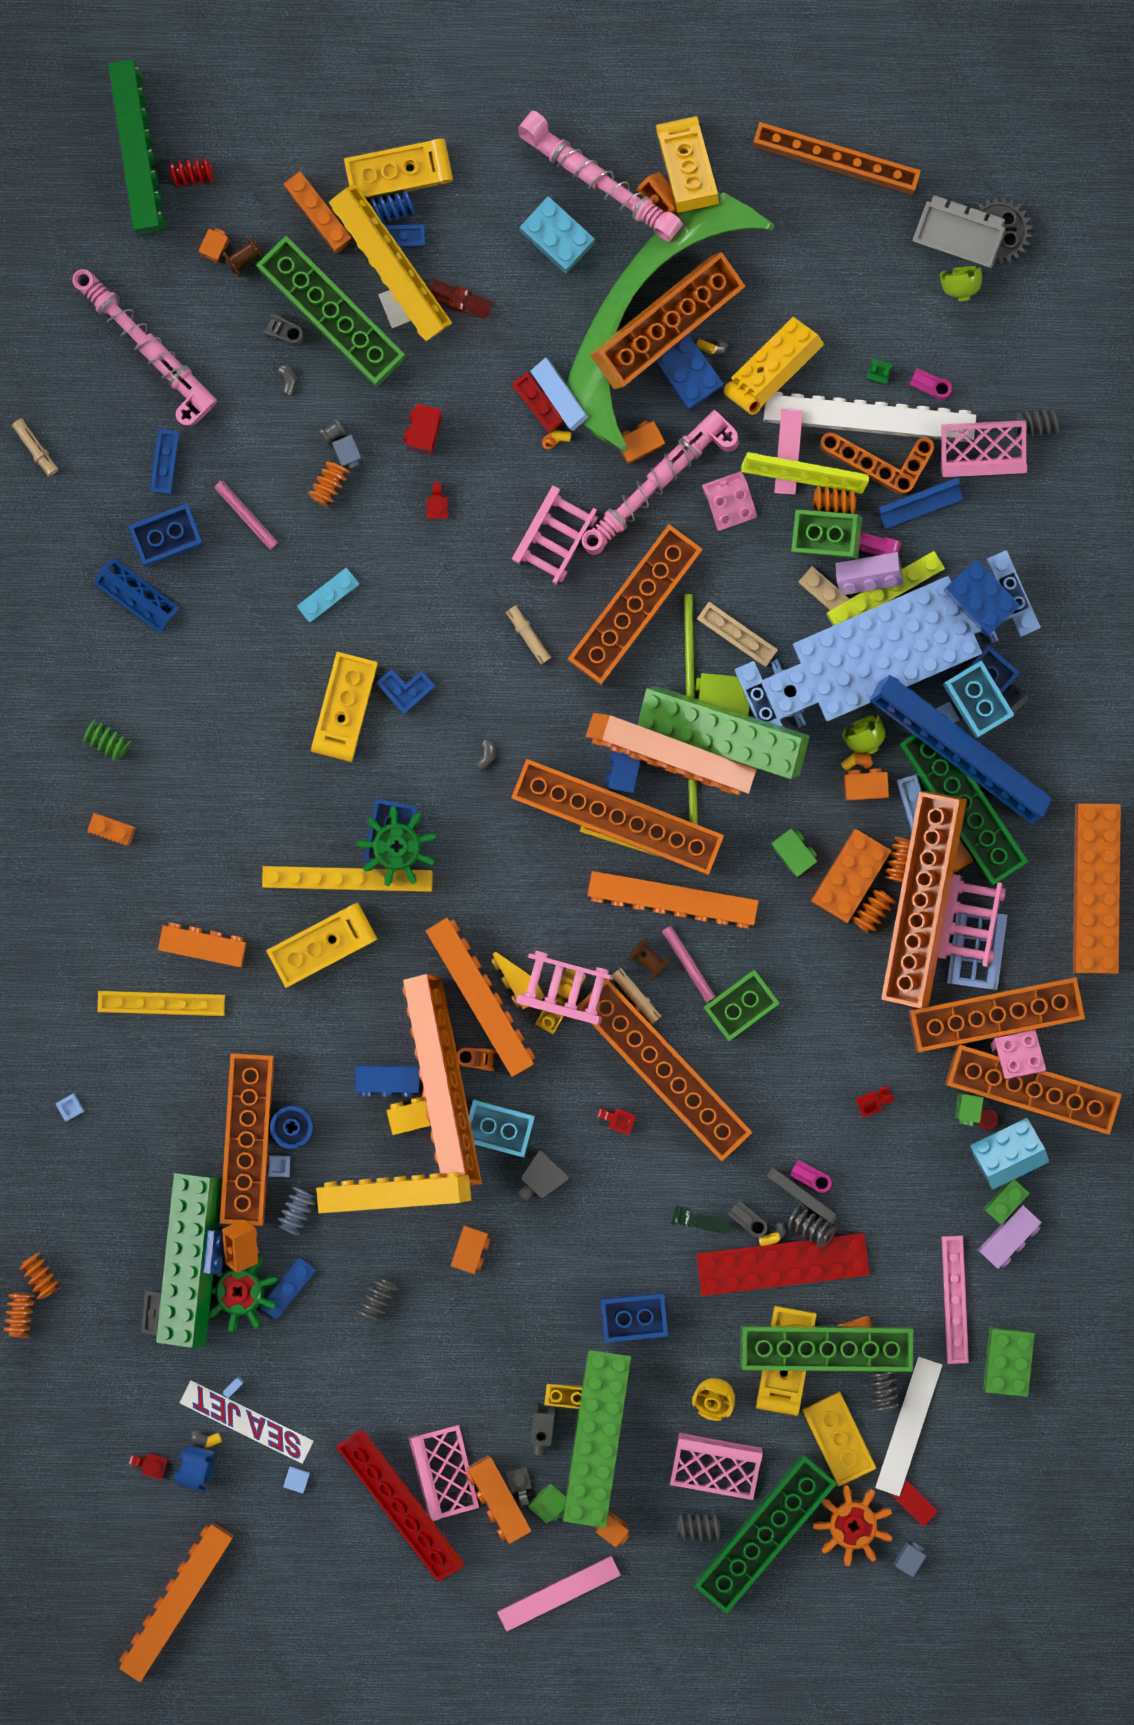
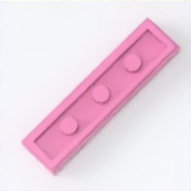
M781 409L778 458L798 461L802 410ZM775 478L774 493L796 494L797 482Z

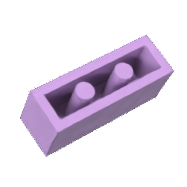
M898 552L835 563L840 595L903 585L902 567Z
M1020 1204L982 1244L978 1251L997 1269L1000 1266L1004 1268L1011 1261L1010 1256L1014 1251L1018 1253L1026 1245L1024 1241L1028 1236L1033 1237L1040 1230L1039 1225L1042 1222L1025 1206Z

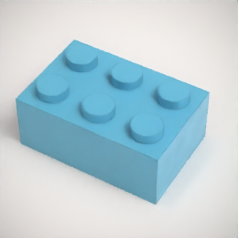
M549 196L520 226V232L565 274L569 272L595 242V239Z
M982 660L943 683L975 739L1014 716Z
M474 1099L469 1114L474 1144L524 1157L535 1115Z
M1028 1118L970 1145L974 1158L992 1190L1049 1162L1046 1150Z

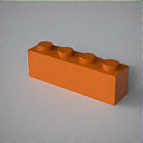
M300 171L284 183L286 191L336 255L353 242L352 237Z
M169 922L168 926L163 925L158 946L160 951L237 967L243 966L247 942H243V937L231 935L230 939L223 938V933L210 931V934L201 933L202 929L191 926L189 930L181 929V924Z
M488 1455L468 1466L466 1469L469 1473L466 1474V1477L470 1484H475L479 1490L476 1495L481 1504L486 1503L489 1509L486 1513L491 1522L496 1521L499 1527L496 1531L502 1542L506 1540L507 1543L511 1544L530 1533V1527L492 1458Z

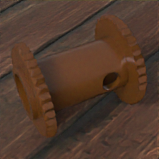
M249 235L246 236L248 243L228 257L225 252L222 254L226 264L238 277H241L238 270L258 256L261 259L264 258L262 250Z
M645 938L632 950L628 961L630 962L633 957L653 973L650 977V980H653L668 965L670 957L668 956L665 961L645 945L648 940ZM642 951L646 952L645 957H641L640 953Z

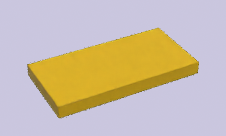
M840 1391L802 1409L838 1487L877 1469Z

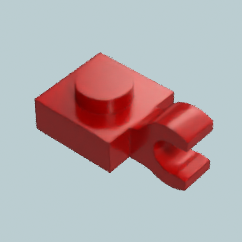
M433 482V497H427V519H448V497H442L441 482Z
M885 1086L879 1090L877 1095L873 1091L855 1100L862 1118L881 1111V1106L893 1102L894 1097L892 1093L890 1094L889 1087Z
M599 1108L597 1117L610 1121L608 1128L629 1135L636 1115L618 1108L615 1109L614 1114Z
M149 1452L146 1458L132 1454L129 1464L142 1467V1474L162 1480L168 1458Z

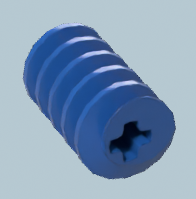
M406 190L403 191L402 198L398 193H395L394 200L390 195H387L386 202L382 197H378V204H376L374 199H370V205L382 223L384 222V217L391 222L392 215L399 220L400 213L407 218L408 211H411L413 216H415L411 197Z

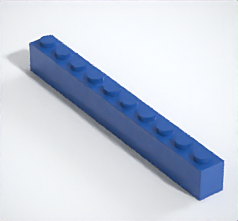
M888 675L878 682L869 701L1032 824L1044 817L1052 798L1042 789H1039L1028 778L1014 770L1011 765L1006 764L995 753L989 751L978 740L967 734L964 729L958 727L947 716L933 708L930 703L925 702L916 695L914 691L908 689L897 678Z

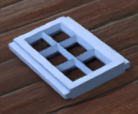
M959 912V914H956L955 922H957V925L967 926L968 917L978 918V929H982L983 919L991 920V918ZM997 915L991 948L992 951H995L993 963H989L987 981L975 979L977 963H983V959L951 954L947 983L992 990L998 989L1007 915ZM955 933L952 941L953 946L964 947L965 939L976 940L975 950H979L980 941L987 942V939ZM962 960L973 962L971 979L960 977Z

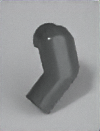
M282 364L278 367V374L283 376L286 381L282 393L292 396L297 376L290 365Z
M489 739L482 741L483 757L475 763L482 771L496 758V745Z

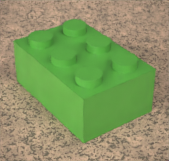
M796 510L791 552L801 555L858 559L863 517L857 514Z
M754 969L703 1008L727 1041H730L780 1003Z
M989 1327L983 1385L985 1392L1028 1397L1035 1333L1026 1330Z

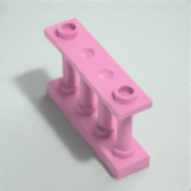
M552 486L512 557V561L520 565L521 561H528L555 576L552 583L557 585L558 581L562 583L568 571L565 568L582 540V536L589 526L593 528L598 516L595 515L597 513L595 508L588 514L561 499L562 496L559 495L560 489ZM558 506L584 520L585 523L581 531L578 532L552 518L551 514H549L551 507ZM548 524L575 539L571 549L567 550L541 536L539 532L541 525L546 526ZM537 542L564 557L565 559L560 568L558 569L532 555L531 551L528 550L531 543L536 544Z
M953 874L938 958L947 959V955L956 954L983 959L982 966L988 967V964L993 963L995 951L991 950L1000 900L1004 901L1006 888H1003V884L999 882L997 889L966 884L964 881H961L962 877L960 875ZM969 892L995 897L993 910L960 904L961 902L957 901L958 894ZM961 912L991 918L989 930L957 925V922H953L954 916ZM955 933L985 938L987 939L985 951L953 946V943H950L951 934L955 935Z
M535 951V955L529 953L528 958L536 960L527 992H524V996L518 995L516 1003L600 1025L602 1017L597 1016L598 1011L596 1009L604 979H613L612 975H608L609 970L597 967L596 971L549 959L547 958L548 954ZM547 962L556 966L548 996L542 1001L536 999L537 995H535L543 963ZM564 967L576 970L568 1003H565V1006L556 1005L557 1000L555 999ZM584 973L595 975L596 980L588 1009L586 1008L585 1012L577 1010L576 1002Z

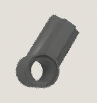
M740 1200L728 1213L731 1218L754 1237H761L767 1231V1222ZM759 1221L763 1223L764 1230L761 1233H755L752 1230L754 1222Z

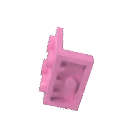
M741 471L702 485L718 531L757 517L747 481Z
M1036 1030L995 1038L990 1044L992 1052H998L1005 1079L1046 1070Z

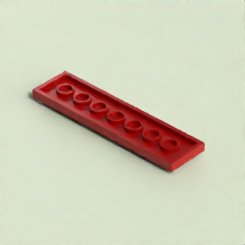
M864 1233L833 1236L822 1248L817 1246V1242L811 1243L809 1239L765 1246L696 1253L701 1296L869 1275Z
M363 1429L352 1434L336 1446L337 1450L437 1582L465 1565L460 1556L448 1543L446 1537L435 1526L434 1521L429 1518L421 1504L414 1498L408 1487L401 1481L396 1471L389 1465L383 1454L377 1449Z

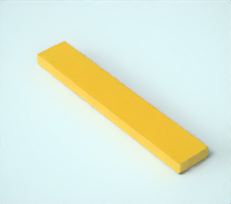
M98 991L97 1012L225 1016V995Z

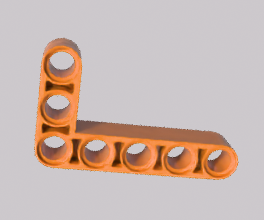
M835 433L825 434L821 439L820 448L825 454L857 472L868 474L870 479L896 494L906 495L913 488L934 450V443L929 438H920L911 450L901 470ZM831 438L835 441L836 446L834 448H827L824 441ZM919 444H927L929 452L921 453L918 449ZM851 449L854 457L851 459L845 458L843 450ZM863 459L871 461L872 467L870 469L862 467L861 461ZM911 461L918 463L919 470L911 471L908 468V463ZM880 470H888L890 478L882 479L879 475ZM906 480L909 484L908 489H900L898 481Z

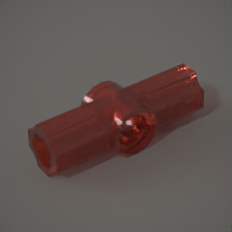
M433 279L429 287L436 300L447 304L448 307L456 311L468 312L485 320L490 312L491 301L476 296L463 287H454L436 279Z

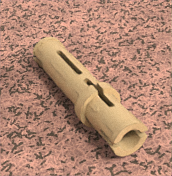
M22 418L15 421L11 426L32 453L33 460L39 463L47 477L54 475L59 469L49 457L47 449L44 450Z
M517 605L505 612L516 627L515 631L519 632L540 665L551 659L552 657L530 627L531 623L529 620L526 621Z
M622 968L612 975L613 979L637 1006L636 1009L644 1014L651 1025L661 1017V1014L650 1003L651 1000L641 993Z

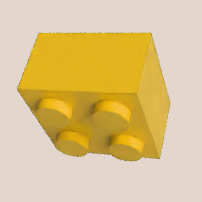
M423 1096L411 1099V1103L404 1105L403 1101L390 1105L391 1108L386 1110L392 1135L431 1126L426 1114L428 1110L427 1102Z

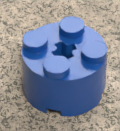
M290 1105L275 1113L270 1123V1131L274 1140L280 1146L289 1149L298 1148L307 1143L312 1137L314 1121L306 1109ZM292 1121L295 1122V1126H298V1129L294 1130L293 1133L287 1127V1124H291Z
M194 1445L183 1449L179 1459L182 1465L180 1470L176 1471L174 1482H177L180 1487L204 1493L207 1487H203L205 1481L210 1482L216 1460L212 1456L216 1455V1452Z

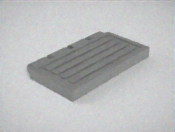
M934 195L931 202H926L912 241L991 269L1006 228L1003 227L1005 219L990 214L988 221H985L987 213L974 208H970L967 215L968 206L951 201L949 208H946L948 200Z

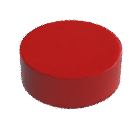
M983 1109L981 1111L980 1123L977 1124L982 1129L991 1130L998 1124V1115L992 1109Z

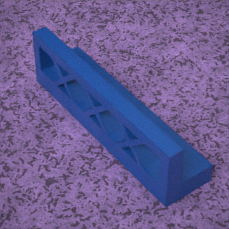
M955 478L879 507L877 512L884 530L962 501L963 496L958 486L960 484L959 479Z
M114 558L99 571L93 583L160 634L165 630L170 619L180 609L179 606ZM113 566L120 574H114L109 569ZM127 581H133L137 587H131L127 584ZM143 593H149L153 596L154 600L147 599ZM160 606H166L172 611L167 614Z

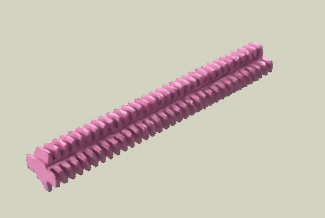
M219 481L215 486L217 492L230 504L252 531L259 536L270 550L273 549L278 543L274 540L275 538L272 539L273 536L269 532L267 533L268 530L265 531L266 528L262 527V524L260 525L261 522L258 523L256 521L257 518L254 519L255 516L251 515L252 512L249 513L250 510L248 511L247 507L242 505L243 503L239 501L240 499L237 500L238 497L235 498L236 495L232 494L233 491L230 492L231 489L229 487L226 488L227 485L225 486L224 481Z
M667 927L662 933H665V938L669 940L668 942H670L669 944L672 949L676 951L675 954L680 958V962H683V967L687 969L686 971L691 976L690 978L694 980L693 983L696 982L697 989H700L699 992L705 998L704 1000H707V1003L716 997L714 996L715 994L708 987L709 985H707L703 976H701L702 974L697 969L698 967H696L692 958H690L691 956H688V951L684 949L685 947L680 942L681 940L677 938L678 936L673 931V927Z

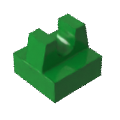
M873 358L866 380L886 386L893 364Z

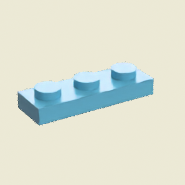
M346 567L297 605V607L309 623H311L360 584Z

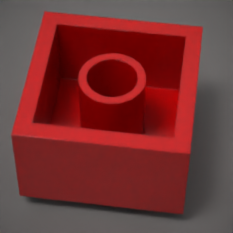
M418 403L416 408H411L409 416L411 427L410 429L406 428L403 439L408 450L429 456L433 455L443 416L441 409Z

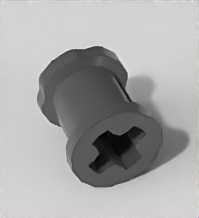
M337 419L326 429L319 430L329 446L332 445L335 439L342 435H347Z

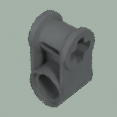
M270 314V322L266 330L262 332L264 335L294 347L300 346L304 342V333L298 325L275 314ZM292 331L299 332V337L296 340L289 339V334Z

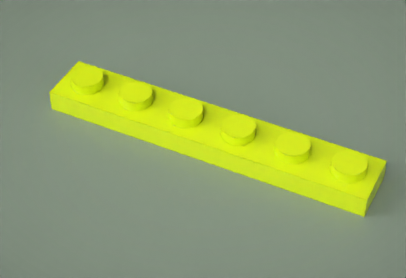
M747 452L741 465V472L832 489L837 488V490L845 489L848 492L853 490L854 493L859 494L863 493L869 482L868 474L770 457L757 453Z
M935 551L902 569L903 585L864 591L830 610L826 615L833 626L893 600L943 571L945 568Z

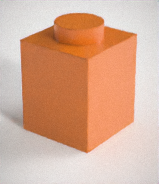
M217 228L214 231L208 229L198 251L199 254L219 264L223 257L222 254L229 244V239L226 237L227 233Z

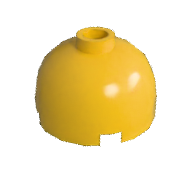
M709 1378L698 1385L692 1397L693 1407L696 1406L699 1410L698 1413L708 1420L720 1421L722 1417H730L733 1412L735 1393L732 1386L726 1381L718 1378Z

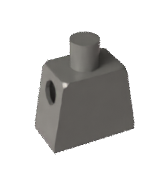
M540 1149L521 1176L526 1185L518 1193L526 1201L535 1193L544 1198L567 1181L569 1176Z
M534 1402L530 1444L534 1445L533 1454L545 1455L546 1446H551L555 1406L544 1405L545 1403Z

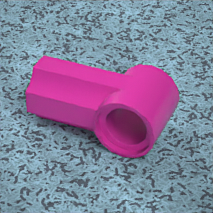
M918 368L909 386L933 396L938 401L948 399L952 390L951 383L948 380L940 379ZM943 385L947 388L948 392L941 395L936 391V388Z
M862 532L859 551L874 556L898 552L899 555L902 543L891 538L883 539Z
M799 1159L790 1174L791 1177L818 1192H826L831 1188V1179L827 1174ZM819 1177H825L828 1180L826 1188L820 1189L816 1186V1180Z

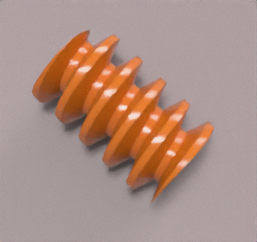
M334 462L325 463L329 470H321L324 477L318 476L316 478L320 484L314 483L312 487L315 491L308 492L315 502L328 509L330 508L326 502H334L330 495H338L334 488H342L339 480H347L343 473H351Z
M817 486L814 491L812 511L817 506L818 511H822L824 507L826 512L834 509V513L842 510V513L847 514L850 511L851 514H854L856 507L854 491L851 490L847 496L845 489H842L840 494H838L837 488H834L830 493L828 487H825L824 491L821 492L820 486Z
M894 837L899 844L892 845V848L897 852L889 854L894 860L887 861V864L892 868L885 869V872L890 876L884 878L903 883L910 840Z
M873 890L872 893L875 898L867 897L870 905L863 903L862 907L865 911L857 910L859 918L854 916L851 918L853 923L867 934H869L868 930H876L873 923L881 924L879 916L886 918L884 909L892 910L889 903L895 905L897 903L882 890Z
M40 1252L22 1262L19 1268L20 1271L27 1270L23 1276L24 1278L31 1277L28 1285H36L32 1290L33 1293L41 1292L37 1297L38 1300L44 1299L62 1288H55L58 1283L57 1280L50 1281L54 1274H46L49 1266H41L45 1261L44 1258L37 1260Z
M27 1293L8 1294V1297L14 1299L12 1302H7V1305L12 1307V1310L6 1311V1314L10 1315L11 1318L4 1320V1322L10 1324L9 1327L3 1328L4 1331L9 1333L8 1336L29 1338V1334L24 1331L30 1330L31 1327L25 1323L32 1321V1318L27 1316V1314L33 1313V1309L28 1306L34 1305V1301L29 1298L35 1295Z

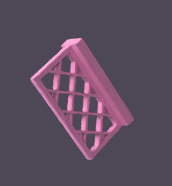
M1026 420L941 425L942 476L1027 473ZM1013 427H1021V434L1016 439L1008 434ZM992 428H998L1002 432L995 440L987 435ZM971 429H977L981 433L974 441L966 436ZM946 430H956L960 435L951 442L946 438ZM1006 435L1012 443L1004 450L997 443ZM985 436L991 444L983 451L976 444ZM962 438H965L970 445L962 452L955 445ZM1017 445L1021 449V457H1012L1008 452ZM994 446L1002 452L997 458H991L987 455ZM975 447L981 454L976 459H969L966 454ZM952 448L960 454L955 460H946V454Z
M459 1425L408 1437L429 1518L436 1521L443 1517L479 1508L474 1485H471L468 1479L463 1488L453 1482L459 1471L464 1474L469 1473L466 1469L469 1464ZM455 1431L457 1440L453 1446L443 1441L448 1432ZM433 1437L438 1440L433 1452L425 1448L423 1439ZM441 1443L451 1448L446 1459L435 1454ZM454 1450L462 1456V1461L458 1467L448 1462ZM433 1456L444 1461L438 1472L430 1468L429 1463ZM446 1463L456 1469L450 1480L441 1475ZM463 1464H464L465 1471H463V1470L461 1469V1467H462ZM438 1477L449 1482L443 1493L435 1489L434 1484ZM451 1484L461 1489L456 1500L445 1495ZM464 1491L471 1495L472 1505L463 1506L458 1503ZM445 1497L454 1504L449 1511L441 1513L440 1503Z
M679 1433L670 1485L753 1500L763 1455L762 1448ZM681 1450L690 1451L694 1457L684 1463L680 1458ZM709 1454L715 1461L705 1467L699 1458ZM725 1458H731L736 1465L726 1471L720 1462ZM696 1460L702 1470L692 1475L687 1466ZM746 1462L755 1463V1469L746 1474L741 1465ZM717 1464L723 1473L713 1479L708 1469ZM683 1468L690 1476L685 1481L675 1480L676 1473ZM739 1468L744 1477L734 1483L729 1473ZM705 1472L711 1481L706 1485H701L695 1478ZM724 1476L732 1484L726 1489L720 1488L716 1483ZM747 1480L751 1485L750 1493L741 1492L737 1485Z

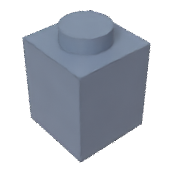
M352 435L332 443L342 467H347L350 470L359 466L362 458Z
M906 1542L893 1564L906 1574L914 1577L926 1558V1554L922 1552L924 1548L915 1542L912 1545Z

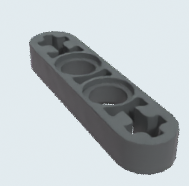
M771 1168L766 1175L770 1181L831 1225L838 1218L834 1212L774 1168Z

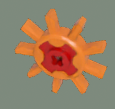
M845 1484L842 1491L845 1502L837 1507L829 1499L825 1498L821 1503L832 1512L830 1521L813 1522V1529H829L831 1531L832 1539L821 1548L824 1554L830 1552L837 1544L846 1548L843 1557L845 1566H850L853 1550L860 1548L865 1550L867 1557L873 1562L876 1560L874 1551L869 1546L873 1538L877 1537L884 1541L892 1540V1536L889 1533L877 1530V1520L891 1515V1509L884 1508L873 1513L868 1506L874 1498L875 1491L870 1488L862 1502L852 1501L851 1490ZM856 1520L858 1527H854L851 1530L848 1524Z

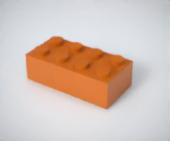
M854 829L810 902L844 923H848L891 853V850L859 830Z

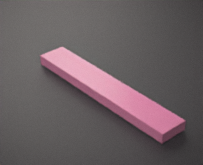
M963 1235L941 1236L947 1364L969 1363Z
M611 1555L497 1611L507 1632L621 1576Z

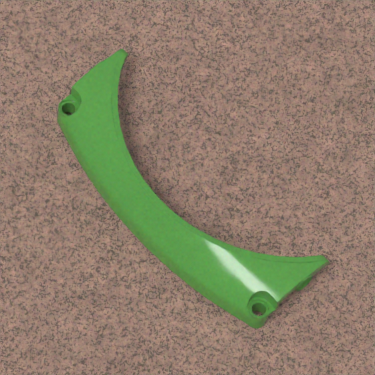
M718 192L719 204L680 213L676 212L674 215L682 221L683 226L670 242L663 240L656 233L650 238L622 273L590 325L573 363L566 385L588 415V418L581 425L591 430V433L602 441H608L624 453L628 447L616 423L611 402L610 383L590 354L617 333L623 315L635 294L645 281L674 255L700 241L728 232L773 230L775 227L773 223L748 205L743 204L724 192L722 194Z

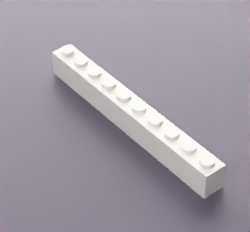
M776 392L765 403L763 422L780 424L781 409H795L803 411L801 426L941 440V425L976 423V415L971 414V411L959 410V413H953L947 408H938V411L929 410L930 407L917 406V409L908 408L909 405L896 404V407L887 406L888 403L875 402V405L867 404L865 400H854V403L846 402L844 398H833V401L825 400L823 396H812V399L804 398L802 394H791L790 397L783 396L782 392ZM971 429L966 434L972 441L974 440L975 429ZM946 430V438L949 441H954L960 435L956 430ZM962 438L959 442H968V441H967L965 438Z

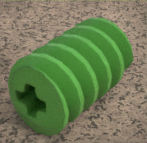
M94 719L84 735L83 742L87 744L91 741L90 747L92 748L98 745V752L101 753L105 750L106 757L113 754V761L122 758L132 741L129 740L124 744V736L116 739V731L110 735V727L103 731V723L101 722L95 726L96 719Z

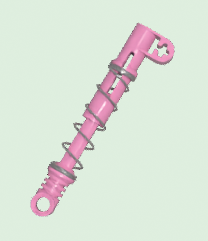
M531 111L519 125V137L549 157V161L552 164L557 165V167L559 165L574 174L573 178L576 176L589 185L588 189L591 187L594 189L599 188L607 193L604 199L610 195L623 204L620 210L626 206L633 211L632 219L637 222H645L650 228H654L655 233L663 240L670 242L683 226L682 221L670 212H664L658 206L655 207L650 197H645V194L642 192L633 194L629 191L628 182L624 181L618 184L614 181L612 171H605L598 166L596 160H589L583 156L580 149H573L568 141L565 139L560 140L551 134L548 130L546 119L538 112ZM607 172L612 174V179L607 176ZM626 183L628 190L621 186V184ZM642 194L644 198L640 199L636 195Z
M82 269L75 272L73 275L74 286L84 296H87L91 303H94L98 314H109L110 317L107 319V322L114 319L124 329L120 336L128 333L138 343L134 350L138 349L149 360L148 364L152 363L163 375L162 378H166L169 381L170 387L177 389L186 398L176 410L178 422L185 426L197 424L214 407L217 399L192 375V370L188 366L182 365L175 358L174 352L168 351L161 344V338L154 337L151 333L146 334L147 324L141 323L137 325L132 320L133 310L127 309L123 311L118 306L120 297L115 292H110L106 287H103V284L88 270ZM83 276L89 277V283L86 286H82L80 283ZM126 311L132 312L131 318L125 313ZM140 325L146 326L145 332L139 327ZM165 361L169 364V367L164 364ZM184 379L192 388L189 389L181 380ZM190 403L200 412L198 415L191 412L192 409L188 406ZM185 411L191 412L190 416L192 418L190 420L185 418Z
M713 410L688 436L680 438L678 440L679 444L669 454H664L665 458L655 468L650 467L651 472L646 476L648 480L644 484L636 481L638 489L630 497L622 495L624 503L617 510L609 508L605 512L604 521L601 520L599 522L600 525H596V529L593 527L584 533L582 544L586 552L592 555L601 553L604 546L608 543L607 539L610 541L612 539L610 536H615L614 532H623L627 528L626 521H635L633 512L639 507L648 508L649 503L647 499L653 493L662 494L663 488L671 480L676 481L677 474L685 467H690L691 461L694 458L698 459L702 455V450L711 441L723 451H734L739 445L736 430L718 412ZM726 427L725 435L727 438L731 437L732 441H725L722 434L718 438L716 436ZM645 501H646V503H647V506H646V507H645V506H642V504H643ZM632 514L633 520L627 519ZM597 538L599 541L596 546L591 547L588 545L590 539Z

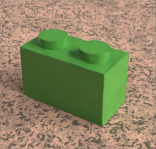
M791 828L770 845L794 876L798 877L817 862L815 859L817 854L810 846L806 848L802 842L804 837L797 829L793 831Z
M958 1093L954 1118L959 1119V1123L974 1126V1122L980 1123L984 1098Z
M1012 1180L999 1190L983 1210L1002 1225L1029 1195V1192L1017 1181Z
M549 1484L537 1494L528 1505V1508L545 1523L551 1520L556 1521L563 1516L566 1497L552 1484Z

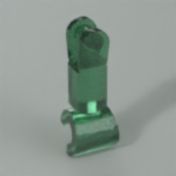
M680 1205L675 1206L672 1225L691 1227L692 1224L693 1227L712 1230L722 1234L728 1233L731 1229L730 1224L725 1220L697 1213L694 1215V1211Z

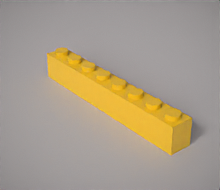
M354 184L345 188L330 200L329 203L332 206L333 212L339 216L344 223L345 229L351 233L358 248L367 256L370 265L376 269L382 282L392 292L395 301L401 305L407 318L417 328L418 334L425 341H428L451 325L452 322L357 185Z
M263 866L262 888L432 892L433 871L412 870L416 875V883L412 884L404 870H395L391 885L385 886L384 878L387 874V869H373L365 872L363 869Z
M459 1171L449 1172L447 1177H442V1173L429 1174V1178H424V1174L412 1175V1179L407 1180V1176L394 1177V1181H389V1177L376 1178V1182H372L371 1178L361 1179L357 1184H354V1180L341 1181L342 1185H337V1181L324 1182V1187L316 1188L318 1212L329 1213L472 1201L469 1175H460Z

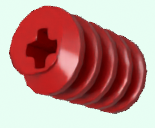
M203 157L202 164L199 163L197 158L194 160V165H191L189 159H186L185 166H183L180 160L177 167L174 166L172 161L169 163L172 186L175 183L177 188H180L183 181L184 185L188 187L190 180L194 186H197L198 179L204 185L207 178L210 183H214L212 160L208 163L206 157Z

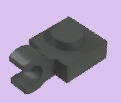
M527 1466L507 1471L506 1475L511 1493L518 1492L521 1506L528 1505L529 1499L526 1489L532 1488Z

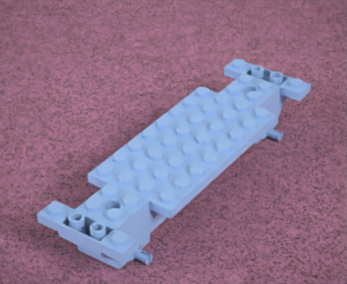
M1007 550L987 558L986 560L994 578L1020 605L1005 621L1013 619L1020 637L1040 629L1041 627ZM946 576L793 643L792 645L801 664L787 670H782L778 659L770 662L775 674L762 680L754 661L738 667L734 671L755 718L782 726L781 719L794 716L798 728H800L802 725H806L801 713L806 708L817 703L827 722L871 703L869 700L878 682L888 675L897 678L907 687L982 654L975 634L982 633V631L943 591L951 583L949 576ZM995 630L988 635L991 643L999 640ZM786 686L795 688L796 694L794 697H787L785 695L784 689Z

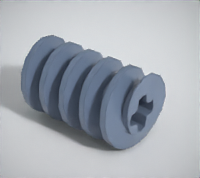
M294 1187L293 1190L297 1195H289L293 1203H285L289 1210L281 1211L285 1218L278 1217L281 1226H278L294 1235H299L300 1232L296 1227L303 1228L304 1224L300 1220H307L308 1217L304 1212L310 1213L312 1210L308 1205H315L316 1202L312 1199V1197H315L314 1195Z

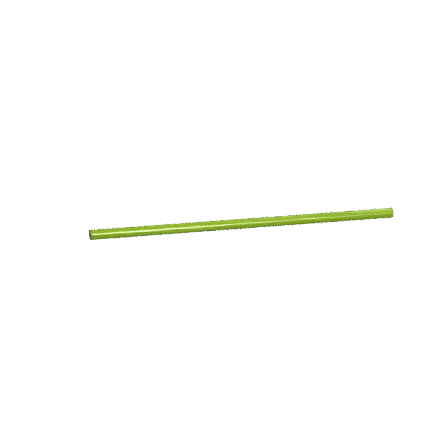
M684 594L686 696L695 698L692 594ZM688 779L689 822L698 825L697 780Z

